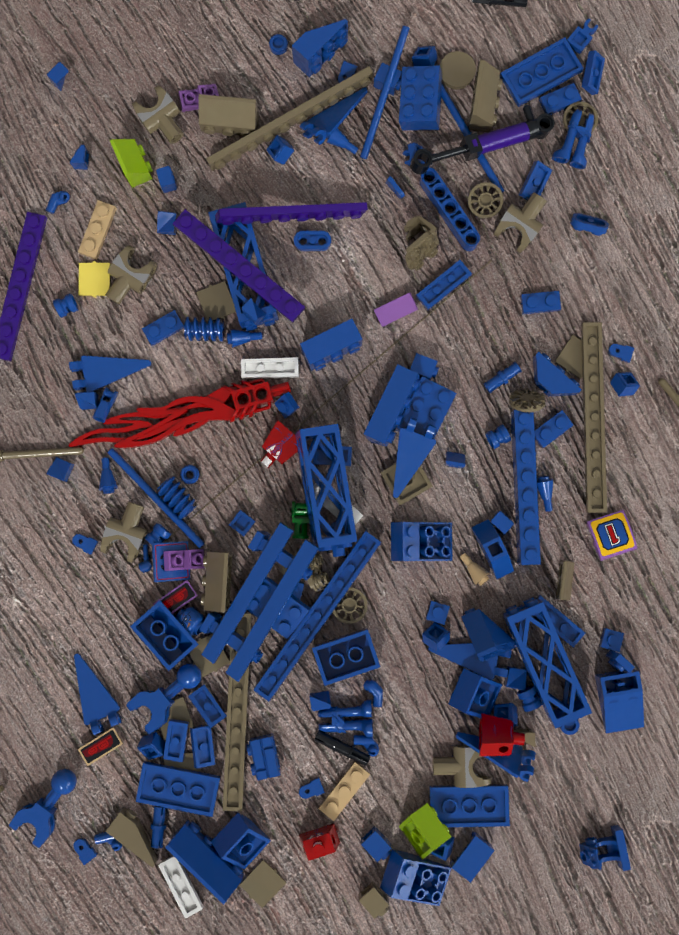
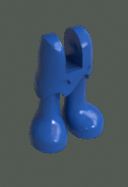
M579 109L571 116L567 126V136L562 148L554 151L551 159L558 163H568L576 137L578 143L569 164L577 169H585L587 165L585 148L587 142H590L594 115L589 113L584 126H578L582 115V110Z
M364 700L362 705L356 707L338 708L336 706L330 707V709L319 710L318 717H332V723L318 724V729L323 732L347 733L346 730L363 731L366 737H373L372 718L345 721L343 718L353 716L372 717L371 700Z

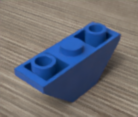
M538 351L533 357L534 384L548 397L576 395L582 390L576 380L573 378L569 379L560 366H555L550 362L551 359L545 353L541 354Z
M489 519L471 527L496 580L514 572L509 554Z

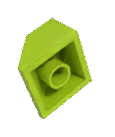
M135 139L110 140L123 173L132 188L152 180L150 173L153 170L149 161L145 162L143 158L146 154L141 144L137 145Z
M428 803L411 814L399 825V828L422 860L451 838L449 829L445 824L441 823L437 817V812Z

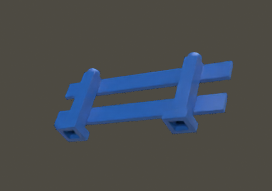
M282 522L279 523L270 539L271 534L268 532H256L248 546L254 552L262 551L256 564L225 616L223 617L218 612L208 613L199 629L204 634L213 633L212 638L201 654L213 664L217 661L226 644L238 652L226 671V674L237 682L240 681L252 661L258 663L262 658L263 653L259 648L302 578L307 581L313 573L309 565L319 548L305 540L295 557L283 548L294 531ZM275 562H278L287 568V571L245 639L234 630Z

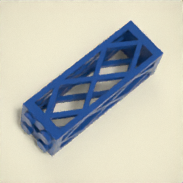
M243 202L225 208H247V206ZM218 210L208 212L213 232L224 240L229 227L225 242L230 244L233 230H235L246 240L242 256L247 257V260L251 262L253 252H255L259 270L266 275L252 224H247L248 229L241 222L223 225L222 223H216L215 215ZM224 267L242 330L252 331L257 329L259 325L270 326L275 324V321L279 320L276 309L271 305L264 307L265 300L257 295L255 304L266 313V317L258 325H255L242 312L241 305L243 306L248 301L241 294L244 283L237 277H235L234 281L232 273Z
M333 424L299 429L295 436L312 544L319 548V552L333 550L334 545H337L338 548L352 547V542H357L339 425ZM313 439L309 449H307L306 440ZM318 446L331 460L325 478L311 462ZM334 476L336 477L338 493L331 486ZM313 480L320 487L317 499H315ZM326 496L339 510L333 528L320 514ZM344 526L345 534H340ZM321 530L325 533L327 537L321 536Z
M531 597L524 600V604L521 606L513 605L506 608V612L502 613L513 640L517 644V649L535 686L546 715L556 729L589 715L592 711L544 602ZM540 614L544 623L541 624L532 616ZM530 621L545 631L542 656L527 646ZM518 622H520L519 630H517L515 624ZM554 649L564 671L552 663ZM528 653L541 661L539 678ZM551 669L565 678L562 702L548 692ZM571 685L569 704H567L569 686ZM549 701L559 708L552 710Z

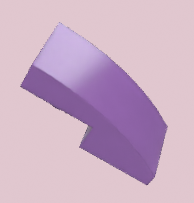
M216 84L198 85L197 89L179 91L178 96L182 112L199 109V94L219 96Z
M407 293L374 309V312L383 327L418 310L411 293Z
M204 549L164 551V571L205 568L203 566Z

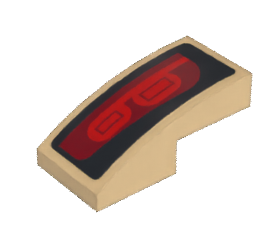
M114 727L77 750L86 765L89 766L123 743Z

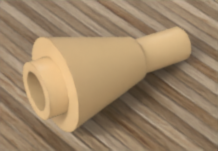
M466 553L460 556V559L467 566L475 585L479 583L482 586L489 580L488 575L490 573L473 562Z

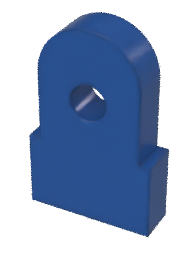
M343 61L340 68L341 72L338 76V83L345 80L343 77L349 78L354 75L357 66Z
M391 176L387 178L386 184L399 199H402L405 196L404 192Z
M612 344L609 347L608 353L611 356L630 363L634 351L633 347Z
M76 534L72 538L75 546L83 549L84 552L90 555L93 554L99 542L82 534Z
M319 777L311 780L310 783L301 786L299 789V795L303 799L325 793Z
M79 838L74 842L73 847L83 865L98 855L84 838Z

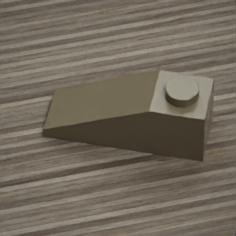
M123 808L105 832L153 868L158 861V857L154 849L150 847L151 842L139 818L136 817V813L131 809Z

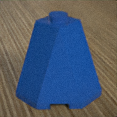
M469 609L464 612L465 615L461 616L481 662L517 647L515 640L480 609Z

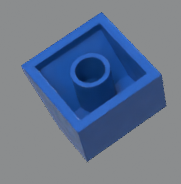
M463 668L448 704L465 714L481 718V713L490 715L502 684Z
M237 813L211 843L222 859L245 869L271 840L249 818Z

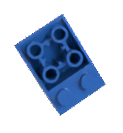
M344 19L305 32L292 45L293 63L309 78L313 73L317 74L322 68V64L326 60L330 61L335 51L339 47H344L347 43L348 21Z
M391 522V561H452V523Z
M633 669L630 673L623 670L622 672L615 671L595 675L605 733L644 727L643 689L639 671Z
M392 849L380 888L394 899L440 906L452 868L426 858L422 860L419 856L409 852Z

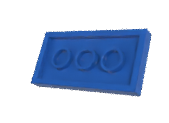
M564 37L501 72L500 78L516 105L520 107L578 75L584 68Z
M144 761L136 802L213 817L221 776Z
M507 784L475 788H459L454 785L429 786L430 806L435 809L437 817L447 828L510 826L509 790Z

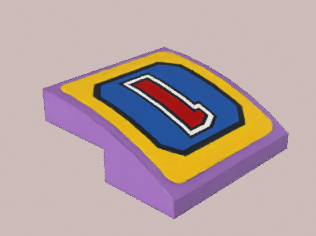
M624 510L587 521L586 525L594 540L593 545L600 561L637 549V544Z

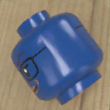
M192 607L178 612L176 619L191 636L199 635L202 632L199 629L205 620L204 615Z

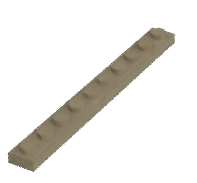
M370 66L209 156L206 160L212 171L222 169L227 162L235 161L243 153L255 150L264 141H271L278 133L287 132L294 124L303 123L308 116L312 114L317 115L324 107L332 106L340 98L352 95L356 89L368 86L373 78V71Z
M583 322L581 324L586 513H607L602 322Z
M245 613L234 630L245 639L251 631L252 613ZM230 647L229 666L238 653L232 647ZM249 666L239 682L229 676L223 811H243Z

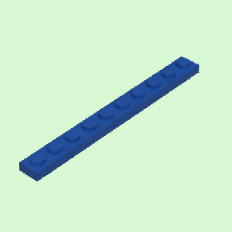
M367 531L364 532L254 688L256 693L268 702L271 701L382 543Z

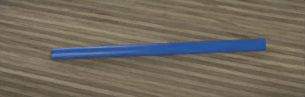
M402 26L360 158L366 160L410 29L407 26Z
M442 84L441 97L463 135H470V130ZM481 154L477 158L491 183L498 186L503 193L505 191L484 154Z
M113 448L108 451L111 458L200 549L205 543L182 519L178 518V515L173 512L168 504Z

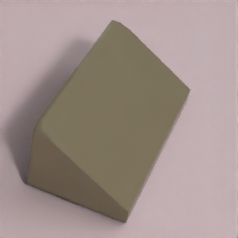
M560 561L556 599H571L574 562Z

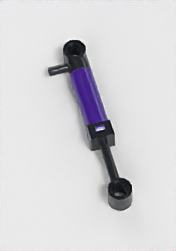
M526 105L523 107V111L527 121L480 135L474 133L464 136L460 147L436 154H431L426 149H419L414 154L410 167L414 173L420 175L426 173L433 162L464 154L465 160L470 161L484 153L536 138L544 139L553 129L554 119L546 113L534 119L530 106ZM418 159L423 160L425 164H420Z

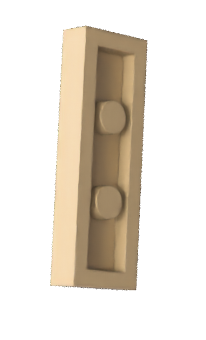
M97 201L78 250L79 254L95 260L98 259L117 210L115 206Z
M354 761L318 809L334 821L370 776V773Z

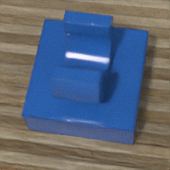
M415 142L408 144V150L403 152L405 156L410 155V159L404 162L406 165L410 166L414 154L417 150L423 149L422 146ZM418 159L420 164H425L423 160Z

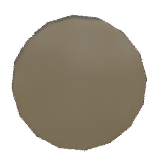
M461 51L451 52L445 55L440 63L443 75L442 81L448 88L454 90L463 89L473 81L476 73V64L467 53Z

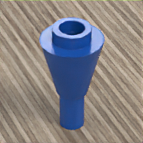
M338 128L332 135L326 136L328 139L326 143L346 148L353 154H356L359 149L350 143Z
M230 329V333H227V343L231 344L232 348L251 340L262 339V332L249 333Z
M102 458L99 490L103 491L104 494L114 493L118 486L110 469L109 458Z
M548 475L540 476L537 480V489L544 501L545 512L553 511L551 498L554 479L549 478Z

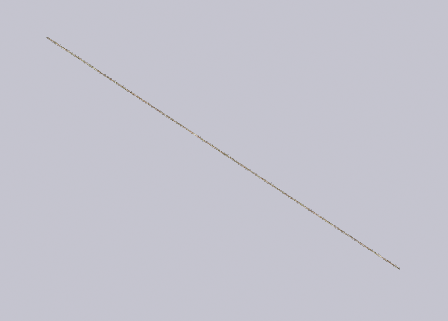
M455 290L451 295H449L443 302H445V301H446L450 296H452L457 290ZM441 302L429 314H431L435 309H437L443 302ZM416 325L413 326L408 332H406V334L409 333L414 327H416ZM380 356L377 357L372 363H370V365L373 364L378 358H380ZM323 405L320 406L315 412H313L308 418H310V417H311L314 413H316L321 407H323ZM240 475L236 480H234L229 486H231L235 481H237L242 475Z

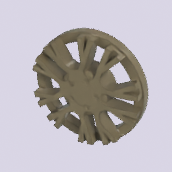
M575 102L569 105L562 119L565 131H568L567 123L571 119L566 118L567 114L572 116L578 109L577 106H583L578 126L583 127L588 114L591 113L594 115L593 132L598 124V114L595 108L586 102Z
M489 182L476 185L468 196V205L471 212L482 219L492 218L498 214L503 206V194L500 188ZM483 186H487V192L483 191ZM491 187L496 189L493 194L489 193ZM479 188L482 194L477 195L474 192ZM500 195V197L493 199V196ZM476 197L478 200H472L471 198ZM500 201L499 207L495 206L493 202ZM478 203V207L473 209L471 204ZM491 206L496 210L495 212L490 209ZM480 207H481V208H483V209L481 210V212H480V214H479V213H477V212H478V210H479ZM485 209L489 210V215H483Z
M524 388V391H513L509 398V405L521 412L539 411L544 408L546 402L543 393L539 394L538 390L535 389L529 391V388L527 390Z
M350 587L349 590L354 591L353 597H348L347 592L345 594L347 598H342L343 602L338 604V606L342 605V609L333 611L334 616L339 621L347 624L360 621L365 616L368 607L365 595L360 590ZM359 593L360 597L357 600L353 599ZM363 599L364 605L359 606L357 604L358 600ZM357 607L364 609L363 613L357 611ZM340 611L345 612L343 619L338 616ZM357 612L360 617L354 620L352 613ZM347 613H351L350 621L347 620Z

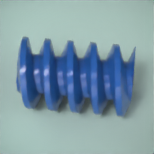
M186 317L184 324L185 340L188 336L190 341H193L194 337H196L197 341H201L203 336L204 341H208L211 336L213 342L216 341L217 337L220 342L224 341V321L221 323L219 317H217L215 323H213L211 317H209L208 323L205 322L204 317L201 318L200 322L197 321L196 317H194L193 322H190L189 317Z
M173 476L157 488L159 490L158 495L164 496V502L170 501L168 506L170 508L175 507L173 512L175 514L180 512L178 518L183 519L197 507L193 506L196 500H188L191 495L190 493L183 495L185 488L178 489L180 482L173 483L176 478Z

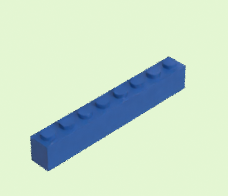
M513 410L511 412L517 565H540L534 412Z

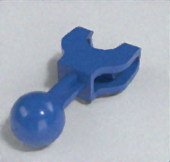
M185 664L179 668L177 679L166 689L162 687L156 691L139 692L127 703L126 707L130 711L137 710L141 706L148 707L152 715L151 720L144 729L148 734L154 733L168 721L170 707L175 703L172 698L184 688H195L201 681V671L194 664Z
M60 769L55 772L51 779L52 789L45 799L41 798L36 803L23 806L16 813L9 827L17 830L23 823L32 824L36 828V836L32 843L37 848H40L55 829L54 813L57 808L54 805L61 795L69 794L76 787L77 778L74 772L69 769Z

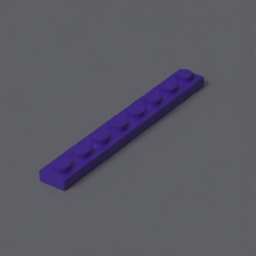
M367 202L225 208L217 211L215 219L216 223H222L223 225H231L234 222L250 224L253 221L269 223L272 220L288 222L292 219H297V221L301 222L315 218L317 221L325 220L326 218L339 220L344 217L357 219L362 217L368 208Z
M186 209L174 221V227L293 323L305 309L304 305Z
M31 212L26 214L0 317L1 360L12 361L47 222L45 215Z

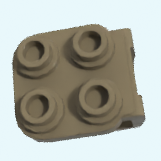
M421 216L411 218L404 226V231H409L406 236L407 241H410L420 231L424 233L406 249V265L409 269H415L416 271L422 268L424 265L423 260L426 257L433 258L438 253L437 245L439 244L436 227Z
M317 553L309 565L313 573L308 579L310 588L316 592L324 589L330 582L328 574L326 572L323 573L320 569L324 561L322 555ZM281 565L283 575L286 573L287 568Z

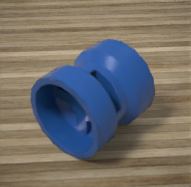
M71 293L65 295L63 299L53 300L54 307L61 318L67 316L69 312L79 311L78 305Z
M503 424L498 426L496 430H490L485 433L492 449L500 447V443L506 444L511 441L510 434Z
M156 523L153 531L148 533L145 539L151 545L152 543H163L172 534Z
M535 686L526 687L525 691L520 690L516 693L518 698L523 700L522 707L525 712L542 706L540 698L535 696L537 692Z

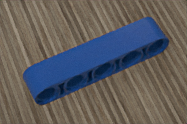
M429 168L426 173L420 176L421 188L462 248L466 251L475 250L480 241L478 231L437 171ZM430 176L433 178V181L427 182L424 177ZM440 191L444 196L437 197L434 193ZM452 207L454 212L449 213L445 208ZM462 222L465 227L458 228L455 223ZM466 238H473L475 240V243H468L466 241Z

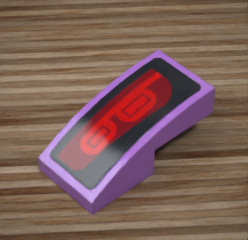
M186 580L159 600L173 614L198 595L188 580Z

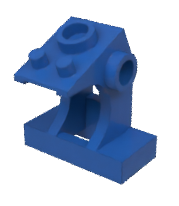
M619 825L610 826L612 836L598 839L596 837H589L585 839V842L579 844L581 860L583 864L590 866V868L601 870L603 862L617 860L618 866L623 871L631 870L624 832ZM606 845L608 853L598 855L597 848Z

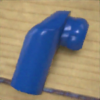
M60 191L52 194L46 211L54 214L58 205L69 201V193Z
M374 680L365 681L364 689L373 695L372 706L382 707V687Z
M365 735L353 736V745H363L372 757L378 755L379 746L373 737H366Z
M107 832L94 835L96 845L108 842L114 851L122 848V844Z

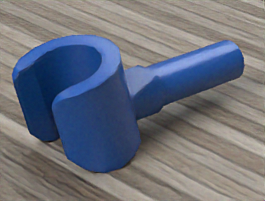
M143 545L144 561L138 563L139 569L143 573L152 569L148 557V545Z

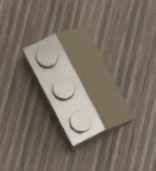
M481 59L475 77L468 129L490 132L492 126H496L497 115L494 112L495 108L498 109L500 97H497V91L501 90L502 79H499L500 71Z
M199 94V125L204 133H222L225 136H233L235 134L245 137L258 129L259 112L256 99Z
M208 551L207 555H204L203 566L206 567V575L203 574L202 586H205V594L201 596V606H204L206 611L225 613L229 609L233 553Z

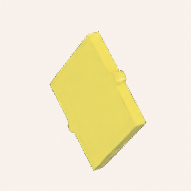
M93 261V263H79L78 295L93 296L94 298L106 296L105 294L110 288L108 269L111 263H97L96 261Z

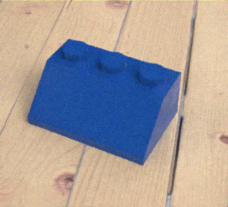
M161 600L130 626L168 671L199 645Z

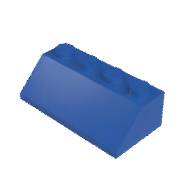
M397 364L364 432V436L368 441L385 447L388 446V443L393 442L396 436L394 431L397 425L400 426L403 422L404 410L410 407L413 400L411 396L420 387L419 373Z
M187 820L171 837L165 848L224 905L242 881L244 876L243 870L222 859L211 843L212 839L208 835L204 836L200 832V827L195 822Z

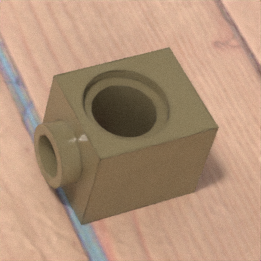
M374 881L358 894L359 902L374 919L377 916H383L388 911L389 899Z

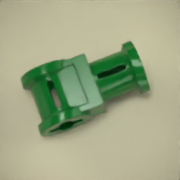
M292 501V523H294V535H292V538L309 539L307 535L309 519L306 503Z

